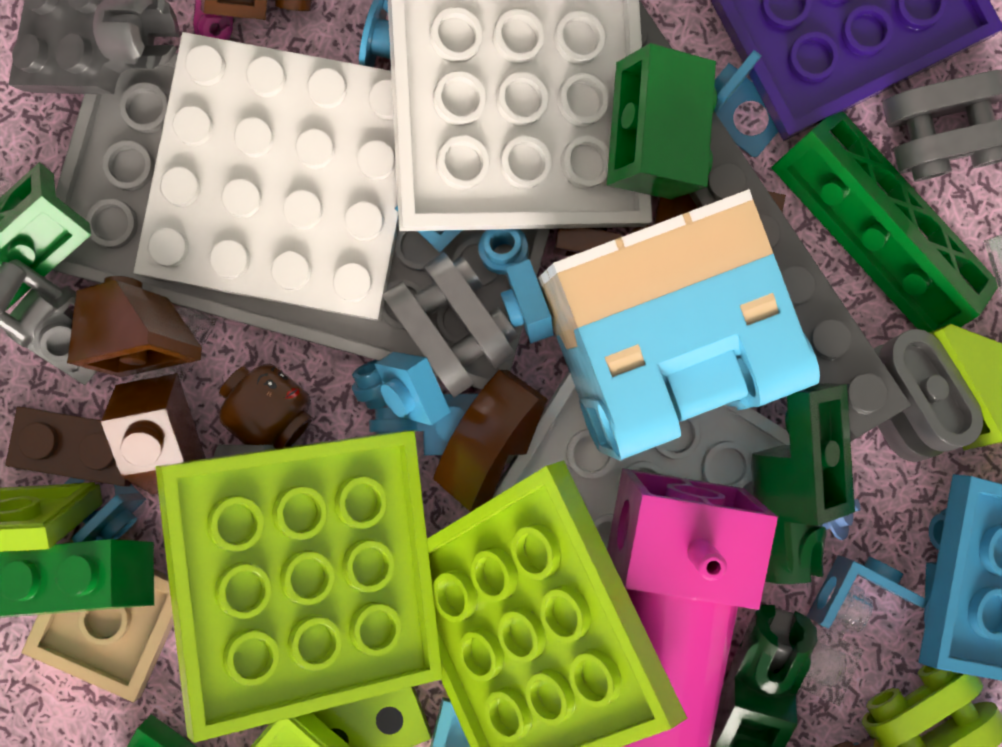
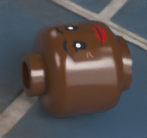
M265 363L254 368L252 371L242 366L224 382L219 391V394L225 398L219 412L220 423L244 445H273L275 449L291 447L305 432L313 419L307 413L311 402L310 395L273 364Z

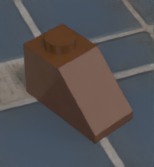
M109 276L104 279V283L76 291L67 360L69 364L117 377H125L200 361L202 347L170 300L165 296L142 289L143 283L137 279L125 276Z
M178 373L115 385L100 422L121 477L151 495L157 494L158 485L155 466L206 459Z

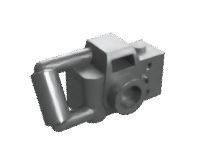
M20 260L3 262L0 266V328L17 344L29 349L81 384L86 385L97 371L67 363L74 314L68 307L70 304L75 306L76 292L68 286L60 289ZM24 282L32 289L10 314L6 313L7 307L21 284Z

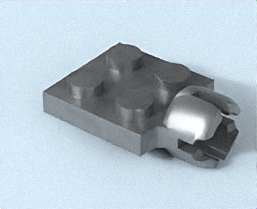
M24 0L17 42L12 52L13 62L8 85L31 93L114 95L116 83L122 72L127 69H154L168 63L175 55L177 48L174 45H154L155 37H179L176 14L171 5L165 0Z

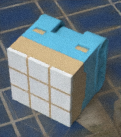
M749 189L554 262L537 278L551 314L554 333L580 398V408L591 438L600 453L617 460H623L679 438L681 436L679 422L720 406L736 407L737 410L760 407L819 383L820 371L816 355L809 340L802 331Z

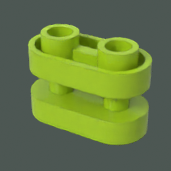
M923 665L918 671V675L924 683L923 686L905 697L898 688H890L878 693L867 702L866 708L869 712L862 719V725L870 738H876L881 747H997L1002 743V713L997 705L993 702L972 703V700L983 689V683L978 676L936 669ZM951 715V719L939 725L938 727L931 730L922 737L920 736L922 732L932 727L936 723L940 722L947 716Z

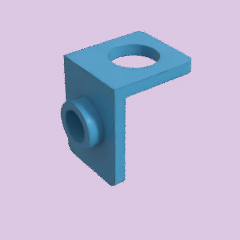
M753 50L739 69L728 63L715 79L714 85L717 91V103L714 112L735 143L751 157H758L778 133L769 113L768 125L758 135H745L734 124V112L743 102L755 101L765 107L753 82L747 78L762 56L755 50Z
M70 477L64 484L83 483L85 480ZM132 484L129 487L114 485L115 497L100 511H94L82 522L85 525L71 540L75 543L119 539L136 522L137 517L133 512L146 498Z
M838 555L807 617L829 629L857 575L921 608L925 607L928 600L899 585L903 573L869 556L863 566L851 559ZM835 587L834 592H833L831 598H830L829 601L827 602L830 593L832 592L833 588Z

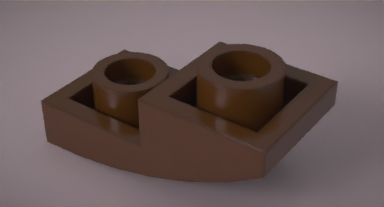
M498 370L474 399L459 422L439 461L433 480L470 512L491 500L508 456L527 454L548 399L509 370Z

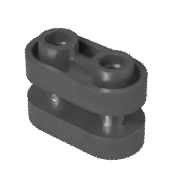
M1002 70L987 71L914 88L896 94L882 102L888 127L893 128L906 124L908 126L911 141L893 149L900 174L912 172L914 181L917 182L952 172L950 161L970 156L973 168L1002 162V119L995 120L992 104L1002 100ZM966 111L969 121L968 127L936 134L933 118Z
M443 252L423 266L433 281L432 284L413 296L405 283L401 281L382 296L422 354L427 357L429 364L451 395L455 398L475 384L465 370L467 365L484 354L496 369L516 355L510 343L519 336L498 306L488 312L474 292L483 285L464 257L461 255L454 261H451ZM447 303L469 333L451 347L448 346L428 317Z
M912 329L874 348L911 404L907 409L878 425L879 430L894 453L904 460L919 462L938 456L943 452L969 445L979 437L983 427V415L980 405L942 343L934 335L924 330Z

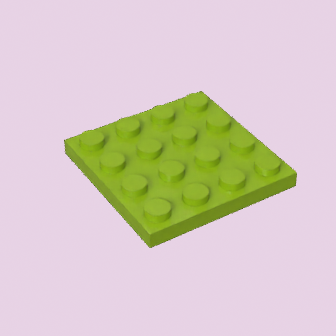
M404 430L155 466L187 737L193 743L443 679L415 430Z
M564 460L543 467L427 538L443 676L441 681L470 747H622L670 730L688 719Z

